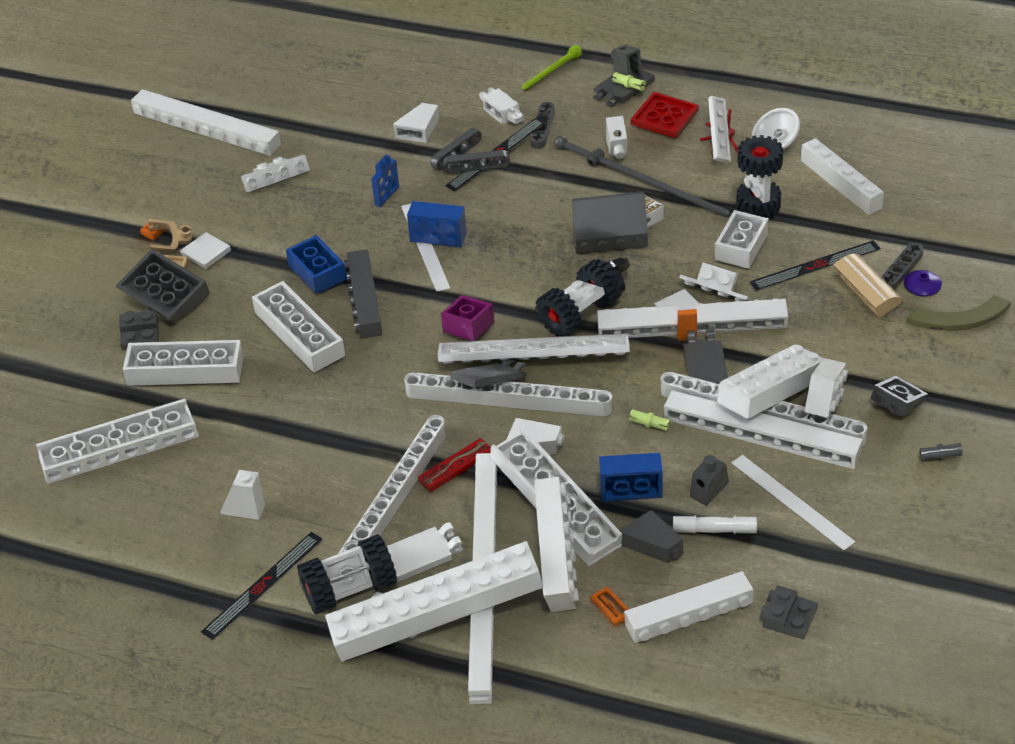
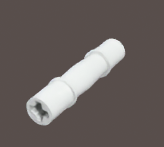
M673 516V530L676 533L694 534L696 532L757 534V517Z

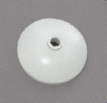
M788 108L771 110L756 122L752 130V136L760 137V135H764V138L770 136L771 140L777 139V143L780 142L783 149H785L798 135L800 129L799 117L793 110Z

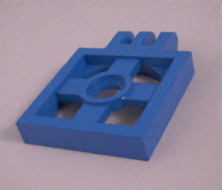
M385 155L375 165L376 174L371 178L374 203L379 207L399 188L397 163L389 155Z

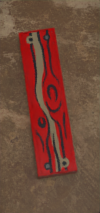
M479 438L418 476V482L429 492H432L475 465L476 454L491 453V447Z

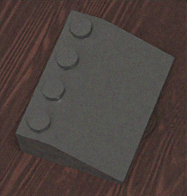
M644 191L572 199L576 254L648 247Z
M151 249L116 285V288L168 320H172L199 306L210 294L205 280L154 249Z

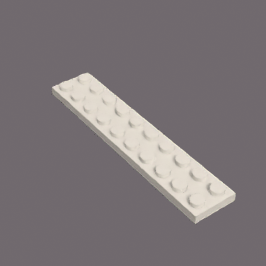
M628 333L439 343L438 362H443L444 364H451L454 361L470 363L473 360L489 362L492 359L506 361L510 358L528 360L530 357L547 359L549 356L566 358L568 355L585 357L587 354L604 356L606 353L623 355L625 352H630Z

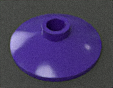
M916 270L906 275L904 286L911 294L926 297L938 293L941 289L942 281L937 274L931 271Z

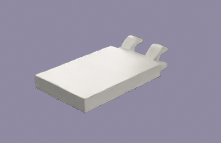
M450 522L445 523L438 531L436 527H433L387 546L397 573V582L451 561L452 554L463 551L460 545L462 541L459 536L455 537L452 532L454 528Z

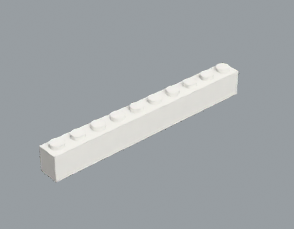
M142 89L131 99L134 114L271 156L281 145L279 131Z
M786 299L699 303L693 305L597 311L598 335L628 333V338L677 335V310L697 309V334L706 333V329H714V333L787 328L788 324Z
M672 390L664 405V418L670 419L671 422L855 469L862 451L863 439L763 413H758L747 419L716 401Z

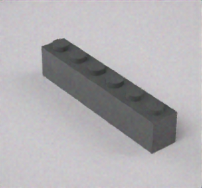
M368 249L347 252L348 260H344L346 271L349 270V272H346L348 283L351 282V284H348L349 294H353V296H350L351 306L355 307L352 308L353 318L357 319L354 321L355 330L360 332L361 339L382 336L381 320Z

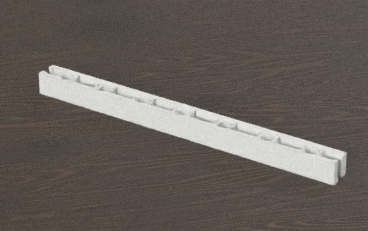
M491 453L476 454L473 561L495 553L497 465L490 458ZM494 606L471 614L468 681L470 704H492Z

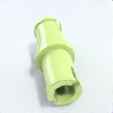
M618 72L613 74V77H616V79L612 78V81L640 91L645 89V86H642V84L646 85L644 80Z
M632 409L630 412L631 417H629V421L643 424L647 428L654 427L668 431L670 419L655 416L652 412L648 414Z

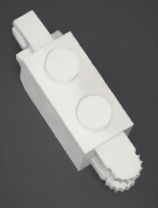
M490 87L487 89L488 94L484 91L479 93V97L483 101L484 110L501 124L509 122L518 124L524 121V115L519 111L518 102L514 101L499 88L495 90Z

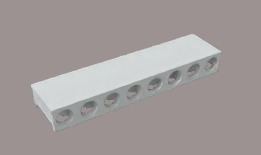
M181 399L36 444L46 482L50 484L197 438L199 434L186 399Z
M521 428L519 433L495 446L493 444L491 446L490 458L535 508L534 480L559 476L561 483H565L571 503L568 505V511L571 512L572 524L569 525L574 536V543H571V546L588 566H591L622 546V533L524 428Z

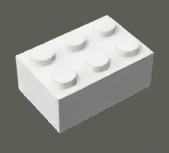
M734 210L715 243V260L749 269L768 236L769 218Z
M826 358L822 359L811 375L805 406L806 413L828 418L831 412H835L836 406L839 405L844 395L845 389L842 386L846 382L848 370H845L846 363Z

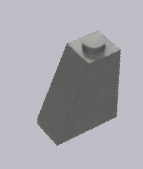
M652 510L619 530L622 533V546L668 563L673 559H677L683 553V538Z

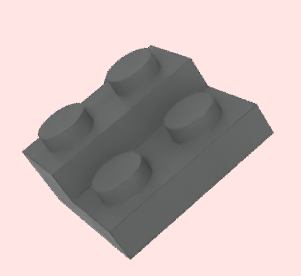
M145 309L143 312L134 313L133 311H127L125 314L119 315L120 346L122 350H127L128 343L159 342V319L157 312Z
M894 376L876 384L870 399L875 404L888 408L891 413L904 417L913 412L915 405L925 401L928 393Z
M777 585L776 589L770 590L768 594V606L764 605L761 610L760 618H763V628L804 640L817 611L818 603L797 597L798 591Z

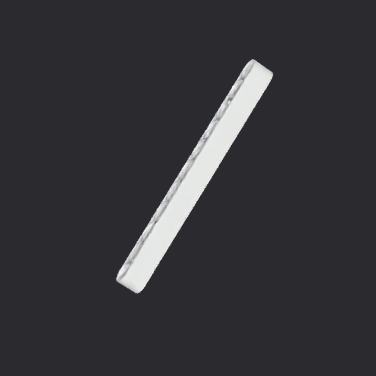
M666 372L661 376V394L668 398L673 390L717 402L719 384L674 372ZM781 401L760 412L863 439L862 446L866 444L867 425L862 421L835 414H830L827 418L806 413L804 406Z
M409 373L404 378L406 395L415 399L593 416H608L613 411L612 394L606 390L511 381L474 388L451 379V376L424 373Z
M433 415L427 419L339 553L358 547V541L377 534L382 535L418 480V476L422 474L446 437L445 421L442 416Z

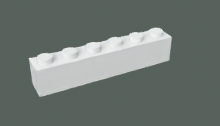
M816 138L802 144L801 161L866 214L870 215L882 209L884 192Z
M743 571L626 610L624 611L625 626L634 643L647 641L652 637L667 634L678 628L687 627L699 621H705L713 616L725 614L740 607H746L753 603V588Z

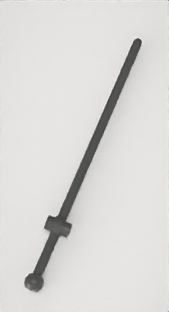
M558 136L554 141L555 147L558 149L566 148L587 157V163L591 167L601 163L724 217L730 216V211L604 158L605 153L600 148L590 152L569 143L564 136Z

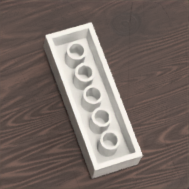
M284 281L252 296L255 314L313 373L345 356L343 339Z
M241 340L128 343L123 366L127 386L240 383L244 358Z
M794 344L721 381L717 403L748 419L809 387L811 375L823 358L816 353L804 349L800 345Z
M559 476L534 480L543 596L551 612L576 609L579 593L578 589L575 588L574 582L577 581V572L573 567V562H576L575 552L571 546V543H574V536L569 525L572 524L571 512L568 511V505L571 504L570 495L567 493L565 483H561Z

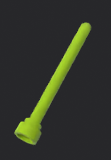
M578 45L570 47L565 56L524 83L522 89H529L570 59H577L582 56L581 48Z

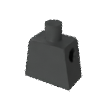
M623 45L613 49L611 58L613 59L616 72L623 75H632L636 79L643 78L639 48Z
M712 455L705 456L704 461L693 472L690 498L707 506L729 483L727 465Z

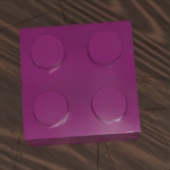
M461 295L441 313L444 333L470 341H475L495 323L492 303Z

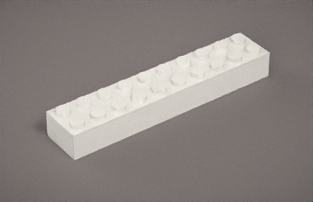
M525 541L329 613L325 617L334 647L340 661L343 662L543 588V583L529 545Z

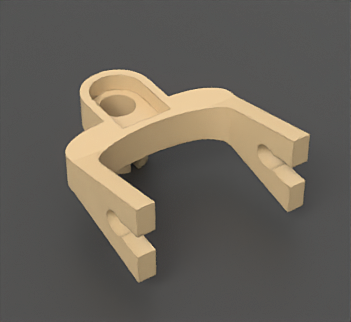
M149 219V231L169 229L173 239L170 246L150 244V250L154 249L162 255L174 254L178 250V245H187L192 242L190 226L182 225L178 229L174 221Z

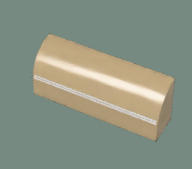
M849 254L834 263L837 274L879 318L904 302L859 254Z

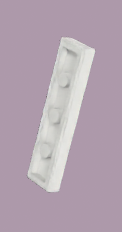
M710 96L708 102L713 159L729 163L731 162L726 101L723 98Z

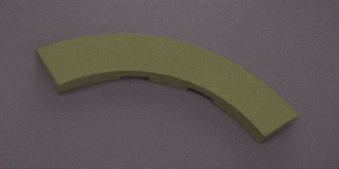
M993 295L984 304L961 312H936L916 306L908 315L907 322L929 329L930 327L942 328V330L969 329L984 325L986 321L993 318H998L1008 310L1011 302Z

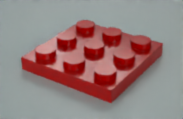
M653 92L630 119V125L676 139L699 111V105Z

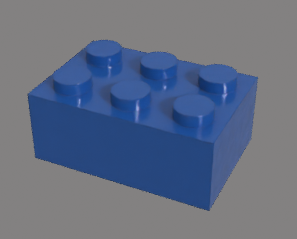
M412 201L407 213L410 242L462 247L467 234L464 206Z
M317 235L286 249L289 267L315 294L347 280L344 262Z
M660 453L599 456L602 502L663 498V471Z

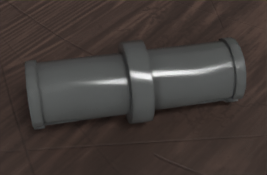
M961 443L950 445L937 444L935 447L920 448L919 450L921 461L937 458L944 460L945 457L962 456L963 454Z

